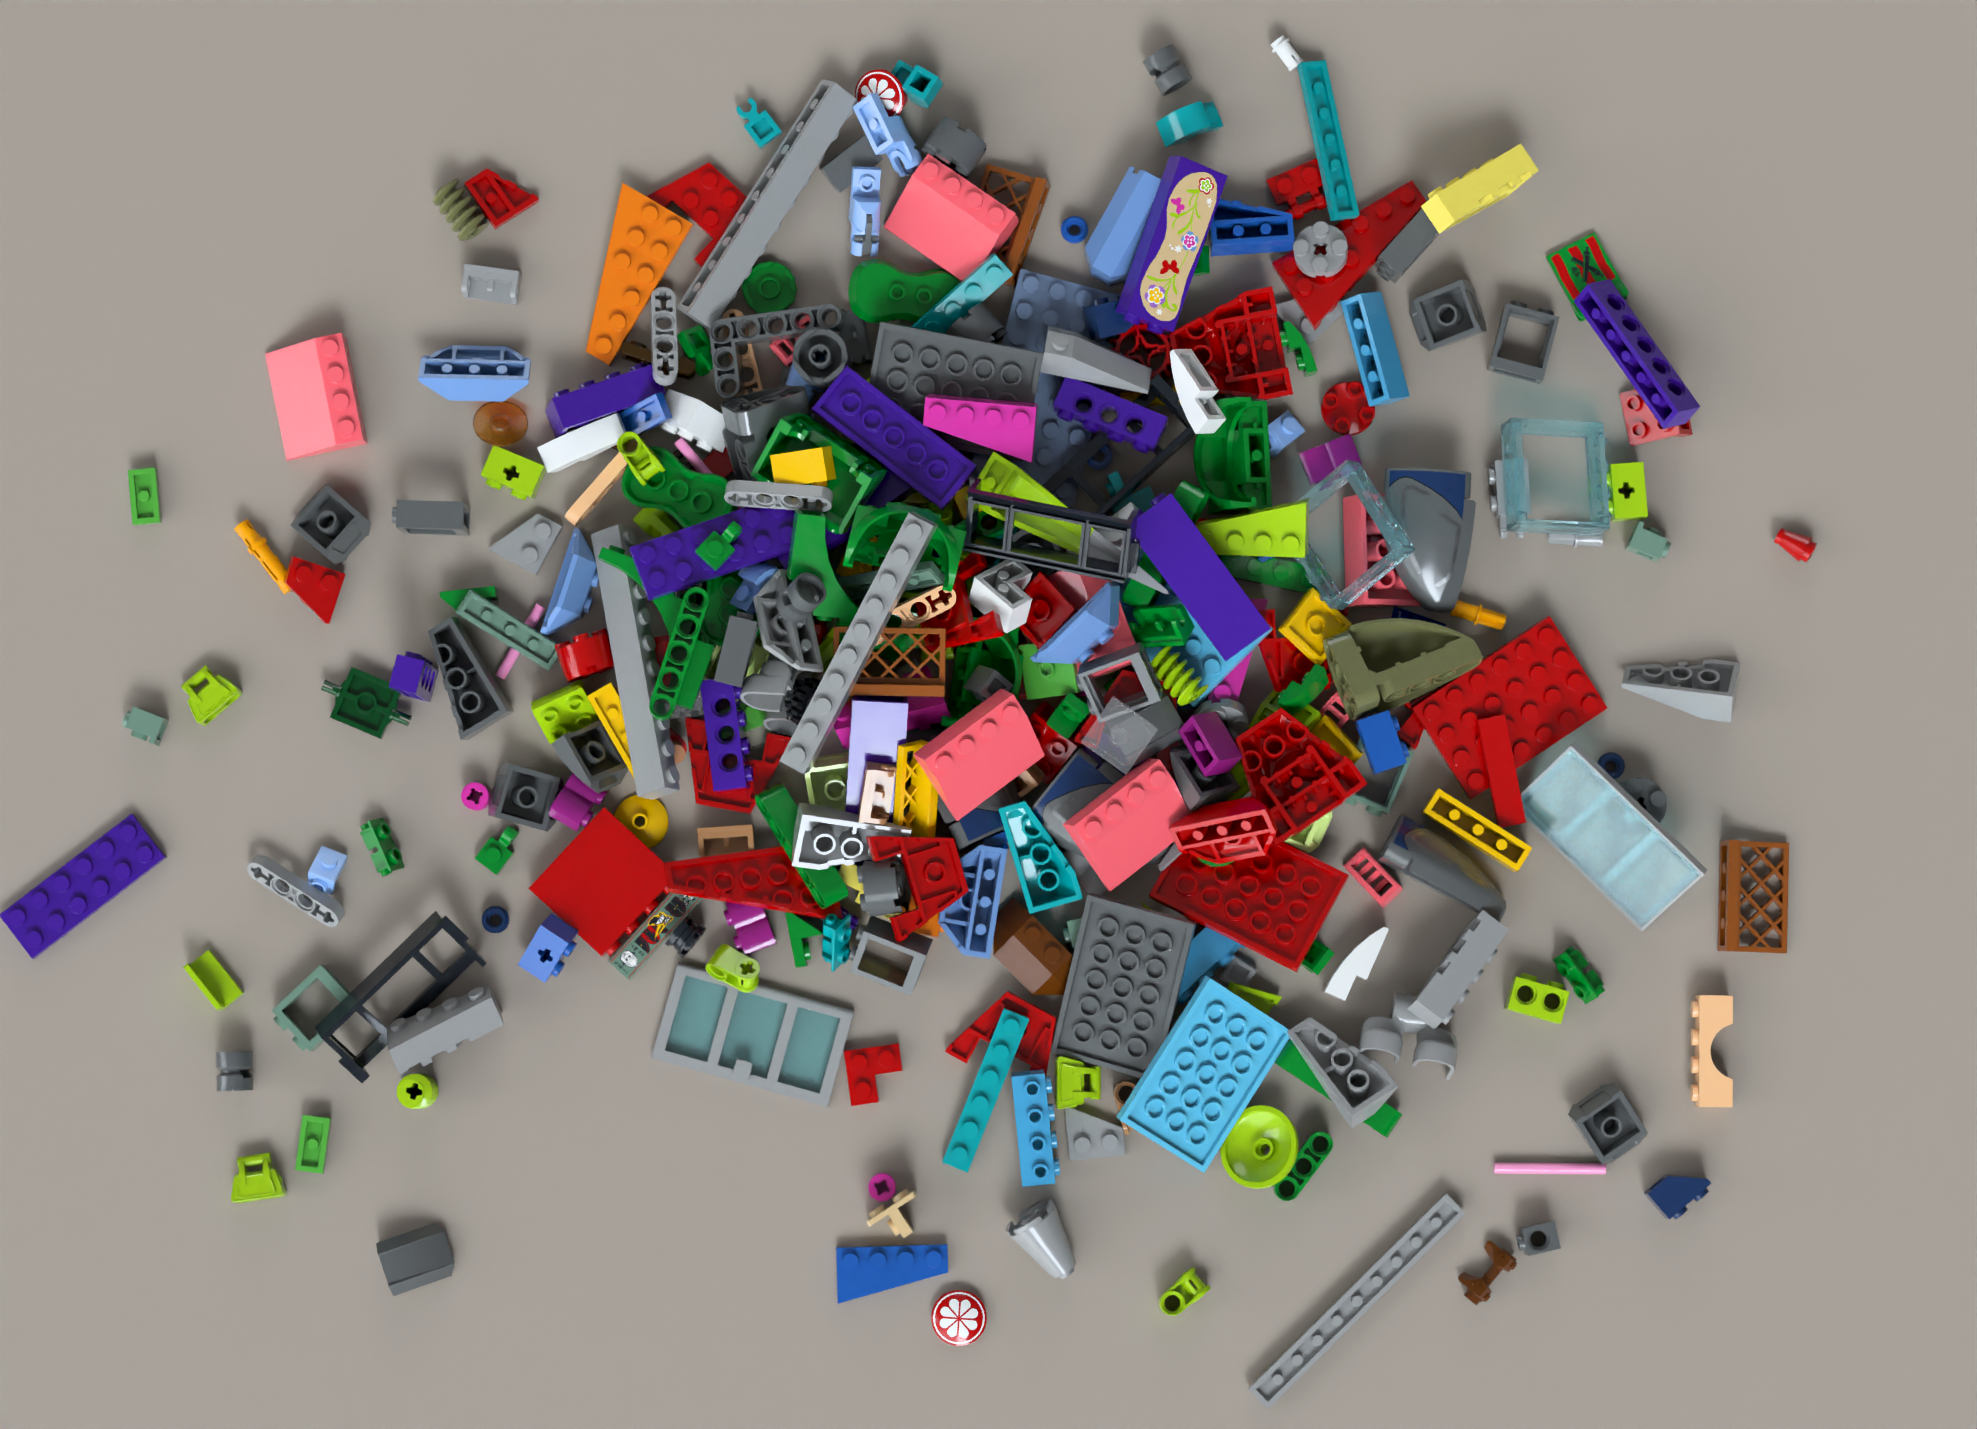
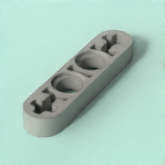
M658 287L652 292L650 300L652 375L656 383L667 386L676 381L678 373L675 293L668 287ZM660 297L665 298V310H661ZM664 319L669 321L671 326L668 329H661L656 325V322ZM660 343H667L672 347V350L668 353H663L657 349V346ZM663 362H668L667 371L669 375H663Z
M732 480L726 485L724 499L731 505L741 507L785 510L802 509L825 512L831 509L833 492L827 487L817 485Z
M260 854L256 855L247 866L248 874L255 881L328 927H335L345 916V910L339 902L269 857ZM280 879L285 881L289 887L282 884ZM303 894L308 896L312 902L308 901Z

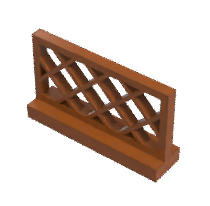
M987 164L979 189L985 192L987 187L989 191L987 194L996 200L994 195L1009 188L1014 200L1004 206L1011 208L1017 205L1021 212L1018 218L1020 223L1015 228L1014 233L1012 232L1010 235L1012 238L1010 244L1001 248L996 254L1013 273L1004 284L1015 288L1019 270L1023 268L1051 186L1047 179L1037 176L1033 178ZM991 173L1002 175L1006 184L991 190L988 184ZM1007 177L1012 178L1013 180L1009 182ZM1021 181L1029 183L1030 187L1027 194L1017 198L1011 186ZM1005 252H1007V253H1006V256H1005V259H1004L1003 256H1002V254L1005 253Z
M834 626L833 657L840 645V633H846L849 626ZM885 627L881 636L887 642L876 652L872 651V656L868 659L865 667L876 658L886 670L880 676H871L863 669L862 672L866 676H859L850 695L945 697L946 628ZM885 633H894V635L889 638ZM899 634H908L915 641L905 652L893 642ZM913 634L922 635L917 639ZM928 634H940V645L932 653L920 642ZM889 644L901 655L890 666L878 655ZM917 644L928 655L918 667L907 656ZM939 650L940 661L934 656ZM903 658L914 668L907 677H900L892 669ZM932 659L939 666V677H927L920 669ZM890 672L894 677H887L885 675ZM918 672L922 677L912 676Z
M1740 840L1720 841L1717 951L1787 953L1789 843ZM1742 847H1750L1757 854V857L1749 865L1741 858ZM1772 848L1781 849V860L1773 866L1765 855ZM1760 860L1770 869L1762 879L1751 869ZM1746 873L1757 883L1748 893L1741 887V878ZM1773 874L1780 880V888L1774 894L1764 884ZM1760 887L1770 897L1761 907L1751 898ZM1746 900L1756 910L1748 920L1740 914V906ZM1772 902L1780 908V915L1774 921L1764 912ZM1759 915L1769 924L1760 935L1750 925ZM1747 928L1756 939L1749 946H1739L1740 933ZM1772 929L1779 935V948L1770 947L1763 939ZM1758 943H1760L1763 947H1755V946H1756Z

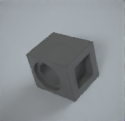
M978 665L963 687L980 702H984L1000 689L1009 692L1013 684L995 669Z
M1549 1220L1519 1227L1520 1234L1516 1235L1519 1250H1524L1525 1255L1531 1256L1561 1249L1555 1221ZM1535 1231H1541L1544 1235V1241L1540 1246H1533L1530 1242V1236Z

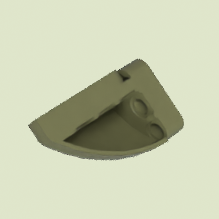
M1390 618L1364 621L1351 625L1348 631L1323 640V647L1333 682L1344 709L1352 721L1375 711L1377 714L1387 710L1390 711L1421 697L1476 668L1483 659L1476 642L1472 638L1435 623L1413 619Z

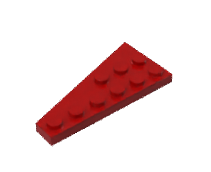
M1412 180L1360 210V215L1357 218L1346 219L1335 225L1346 237L1348 245L1347 262L1337 274L1330 277H1325V275L1316 276V278L1304 274L1296 265L1294 251L1272 262L1273 269L1314 330L1319 327L1323 318L1336 308L1340 299L1347 292H1350L1376 263L1379 255L1422 209L1421 206L1426 203L1425 198ZM1326 246L1316 247L1314 254H1327Z
M782 846L664 862L667 889L670 893L818 918H826L828 914H835L841 920L843 918L839 901L825 909H822L817 904L798 871L792 866V862Z

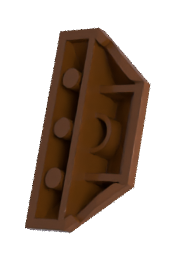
M1013 897L997 913L993 938V955L1032 995H1064L1073 958L1072 954Z

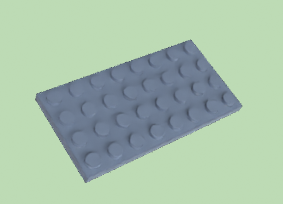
M1020 269L1005 325V330L1008 333L1003 336L1001 344L1043 352L1048 326L1075 331L1091 339L1084 308L1092 307L1093 300L1108 297L1109 302L1117 301V294ZM1116 335L1094 341L1108 348H1113L1114 345L1108 343V339H1116ZM1040 372L1034 402L1038 404L1033 460L1032 462L1026 460L1020 462L1007 459L1022 468L1041 485L1046 483L1090 442L1092 435L1091 431L1082 427V423L1073 419L1072 422H1067L1056 416L1057 413L1054 412L1053 403L1065 377ZM1082 381L1103 390L1104 385ZM1082 401L1077 405V409L1083 412L1088 411L1092 407L1091 403L1087 401ZM973 452L971 462L977 466V469L969 477L968 482L971 477L978 478L991 456ZM1084 465L1078 470L1081 475ZM1070 477L1053 495L1072 509L1079 485Z

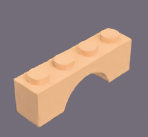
M1695 995V1001H1691L1690 1008L1691 1017L1695 1018V1029H1691L1690 1034L1691 1045H1695V1056H1691L1690 1061L1691 1073H1695V1084H1691L1690 1088L1691 1101H1695L1696 1107H1733V1079L1720 1073L1711 1058V1044L1714 1037L1721 1029L1733 1024V996Z

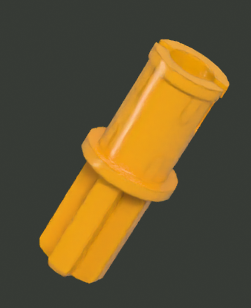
M1458 599L1455 608L1450 613V616L1474 622L1473 625L1479 623L1498 630H1502L1506 622L1505 614L1482 608V604L1476 606Z

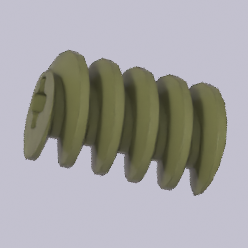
M457 178L448 182L436 192L433 203L435 206H440L439 211L442 215H446L445 220L447 223H453L452 230L459 232V240L466 241L480 234L487 228L489 223L480 224L485 216L483 214L474 215L478 209L477 205L468 207L472 198L471 196L461 197L466 189L463 187L456 190L455 187L460 182Z

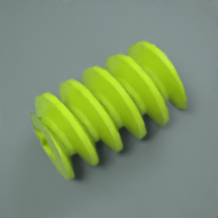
M1166 646L1158 652L1151 664L1155 672H1157L1156 675L1159 681L1165 680L1163 687L1171 689L1170 695L1173 698L1179 696L1177 703L1180 706H1184L1200 697L1209 685L1206 684L1199 687L1198 685L1202 677L1199 676L1192 679L1191 676L1195 669L1191 668L1185 671L1184 668L1188 661L1185 659L1178 663L1177 659L1181 653L1178 651L1170 654L1169 652L1173 646Z
M426 1074L407 1075L397 1086L399 1102L410 1109L427 1108L436 1101L438 1096L436 1081ZM414 1087L422 1090V1095L413 1092Z

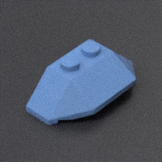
M451 345L434 352L430 356L425 355L421 357L418 381L451 401L504 402L529 384L531 360L507 346Z
M578 528L573 530L540 633L546 636H550L583 619L584 613L589 614L593 604V598L590 597L592 588H597L599 585L595 557L583 533Z
M1107 582L1030 659L1033 662L1084 664L1090 660L1095 654L1093 650L1100 643L1101 645L1107 643L1114 636L1112 631L1119 625V584L1117 582Z
M979 845L960 858L969 892L945 910L939 912L938 924L962 955L990 959L1008 849Z

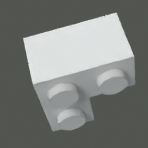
M668 389L665 400L673 418L664 422L661 428L673 435L677 433L689 441L695 439L697 441L696 446L710 453L714 449L723 453L726 447L722 434L723 429L726 428L723 414L701 400Z
M1005 560L974 577L969 602L984 615L992 610L1000 615L1003 631L1007 634L1027 621L1032 598L1024 590L1030 584L1032 571L1021 562Z

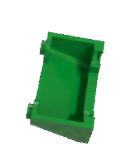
M794 413L781 418L750 475L759 482L774 483L770 455L831 446L836 479L828 480V486H825L833 492L831 509L823 512L826 517L825 528L835 534L846 533L854 521L857 504L864 506L886 475L887 469L884 465L807 415Z

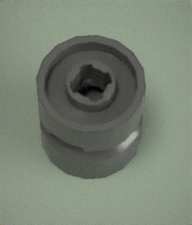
M1173 44L1159 49L1143 61L1149 74L1156 76L1155 84L1162 96L1180 89L1192 79L1185 64L1179 63L1181 57Z
M801 573L777 596L776 607L781 616L793 623L804 621L825 600L827 593L824 583L811 573Z
M253 1051L216 1052V1068L221 1070V1073L216 1076L217 1091L253 1090V1075L249 1073V1069L253 1067Z

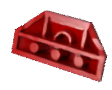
M1252 796L1203 806L1168 828L1179 852L1190 853L1200 859L1216 864L1266 855L1278 830L1268 807Z

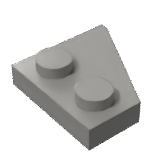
M1294 299L1276 304L1277 316L1283 322L1289 321L1300 332L1308 346L1344 314L1341 301H1339L1336 308L1329 312L1323 318L1319 327L1314 330Z
M536 514L492 545L489 550L537 575L563 527L540 514Z
M1065 1108L1070 1161L1125 1155L1122 1127L1073 1108Z

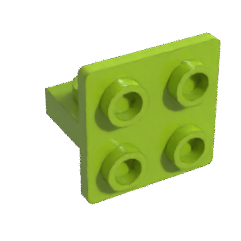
M581 680L531 702V710L550 744L566 733L575 732L599 720L587 698L588 694Z

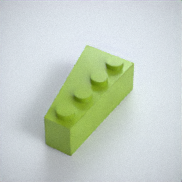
M1309 498L1200 521L1196 524V528L1216 555L1305 558L1308 554Z

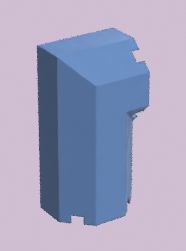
M1131 166L1085 246L1084 255L1090 275L1108 286L1126 282L1161 179L1140 169L1138 174L1134 173L1135 168Z

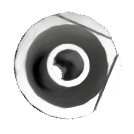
M1049 1199L1048 1204L1043 1200L1018 1214L1020 1220L1015 1225L1012 1220L1005 1228L1007 1234L1053 1278L1059 1277L1064 1279L1074 1272L1073 1267L1076 1261L1052 1199Z

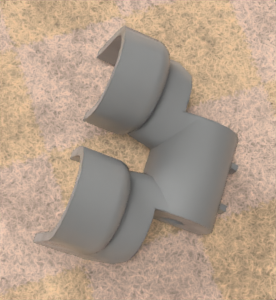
M770 653L767 662L763 663L760 673L746 677L740 698L746 705L766 711L763 721L766 729L777 735L792 737L798 725L790 720L791 717L786 714V711L790 710L785 707V702H790V699L786 698L787 693L792 694L794 692L793 685L798 686V680L805 681L807 677L813 678V672L797 670ZM812 696L810 697V699H809L808 702H807L806 709H807V707H808V705H809V703H810V701H811V699H812Z
M1409 991L1406 994L1397 992L1394 994L1390 1018L1370 1017L1363 1023L1356 1047L1360 1050L1361 1054L1369 1049L1382 1050L1395 1056L1394 1062L1398 1063L1403 1045L1402 1036L1404 1032L1416 1034L1417 1046L1414 1050L1412 1066L1416 1067L1420 1061L1443 1063L1447 1065L1445 1079L1450 1080L1455 1071L1458 1043L1456 1036L1447 1030L1433 1029L1410 1012L1408 1007L1416 996L1410 995Z

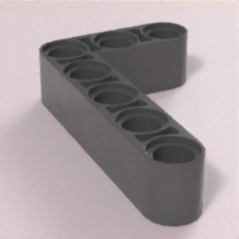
M824 304L716 320L709 329L717 393L727 400L744 395L745 382L741 345L797 338L810 329H828L837 332L846 323L844 312L833 304ZM832 311L837 312L836 322L827 325L825 321L827 314ZM809 315L811 319L809 326L804 329L800 328V318ZM782 319L784 323L782 330L773 332V322ZM750 323H755L757 326L756 332L752 336H746V326ZM729 327V336L724 340H720L718 336L720 329ZM732 354V364L728 367H723L721 363L723 356ZM729 381H735V391L731 394H726L725 385Z

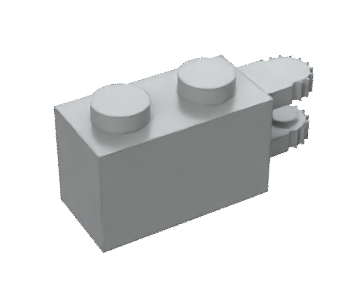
M1528 459L1495 460L1492 463V468H1488V483L1493 484L1494 495L1489 497L1490 511H1495V518H1498L1500 538H1507L1508 526L1506 518L1515 517V533L1517 537H1524L1523 517H1528L1531 514Z

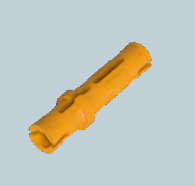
M249 519L242 521L234 528V531L248 547L247 551L250 555L254 554L271 578L277 583L283 594L289 593L291 590L283 583L287 572L286 567L267 544L268 540L265 537H261Z

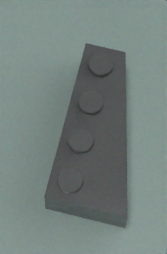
M449 617L428 631L437 664L440 666L444 679L443 684L452 705L451 710L456 719L461 740L471 739L514 712L458 617Z

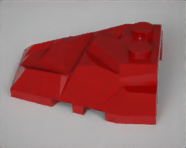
M1272 286L1245 291L1233 300L1216 307L1215 310L1202 317H1198L1169 334L1172 350L1192 349L1219 391L1217 393L1263 400L1293 395L1289 370L1286 367L1276 317L1277 307Z
M1282 708L1235 738L1236 745L1243 756L1241 762L1251 796L1268 807L1278 829L1273 839L1275 846L1297 835L1343 804L1348 798L1368 784L1349 758L1345 755L1344 757L1330 747L1329 743L1325 740H1320L1309 731V728Z

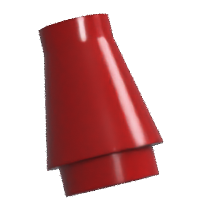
M1783 528L1780 529L1774 540V543L1781 546L1798 562L1802 560L1807 563L1817 546V543L1813 542L1811 537L1787 531Z

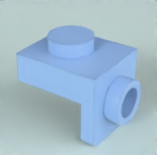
M1288 410L1268 425L1269 452L1272 458L1277 456L1285 447L1305 432L1304 428Z
M321 846L308 871L307 882L323 893L332 895L335 890L336 881L347 861V855Z

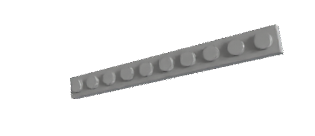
M1445 1193L1248 1390L1269 1409L1466 1213Z

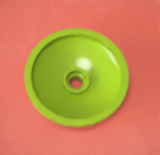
M1257 1105L1244 1109L1220 1147L1221 1160L1226 1172L1234 1181L1248 1188L1263 1189L1277 1184L1287 1176L1296 1161L1299 1147L1297 1131L1289 1117L1276 1108ZM1269 1146L1270 1152L1265 1155V1149Z

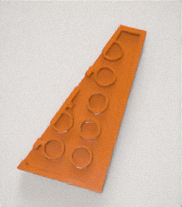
M623 182L586 347L587 353L609 366L613 363L623 342L626 341L648 304L652 292L658 287L694 226L689 221Z

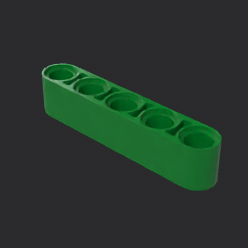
M1184 480L1180 483L1173 496L1194 525H1196L1208 501L1209 492ZM1144 552L1138 565L1164 586L1166 580ZM1131 579L1125 589L1122 601L1134 608L1154 606L1161 592Z
M700 587L690 588L684 595L650 699L649 709L651 715L660 721L668 720L675 711L709 607L708 594ZM694 594H700L705 600L704 604L699 608L691 607L688 602L689 598ZM687 620L694 622L696 625L695 631L689 635L680 631L681 623ZM683 647L687 651V657L683 661L674 660L671 657V652L674 648ZM672 673L678 677L679 682L675 687L668 688L663 684L662 681L666 674ZM665 700L670 704V709L666 714L661 715L655 712L654 705L657 701Z
M778 783L755 795V801L792 862L794 827L798 807L782 783ZM834 865L822 870L794 866L822 909L848 896V889Z
M1289 1039L1274 1063L1331 1101L1292 1040ZM1384 1103L1374 1115L1363 1121V1123L1388 1138L1402 1117V1114Z

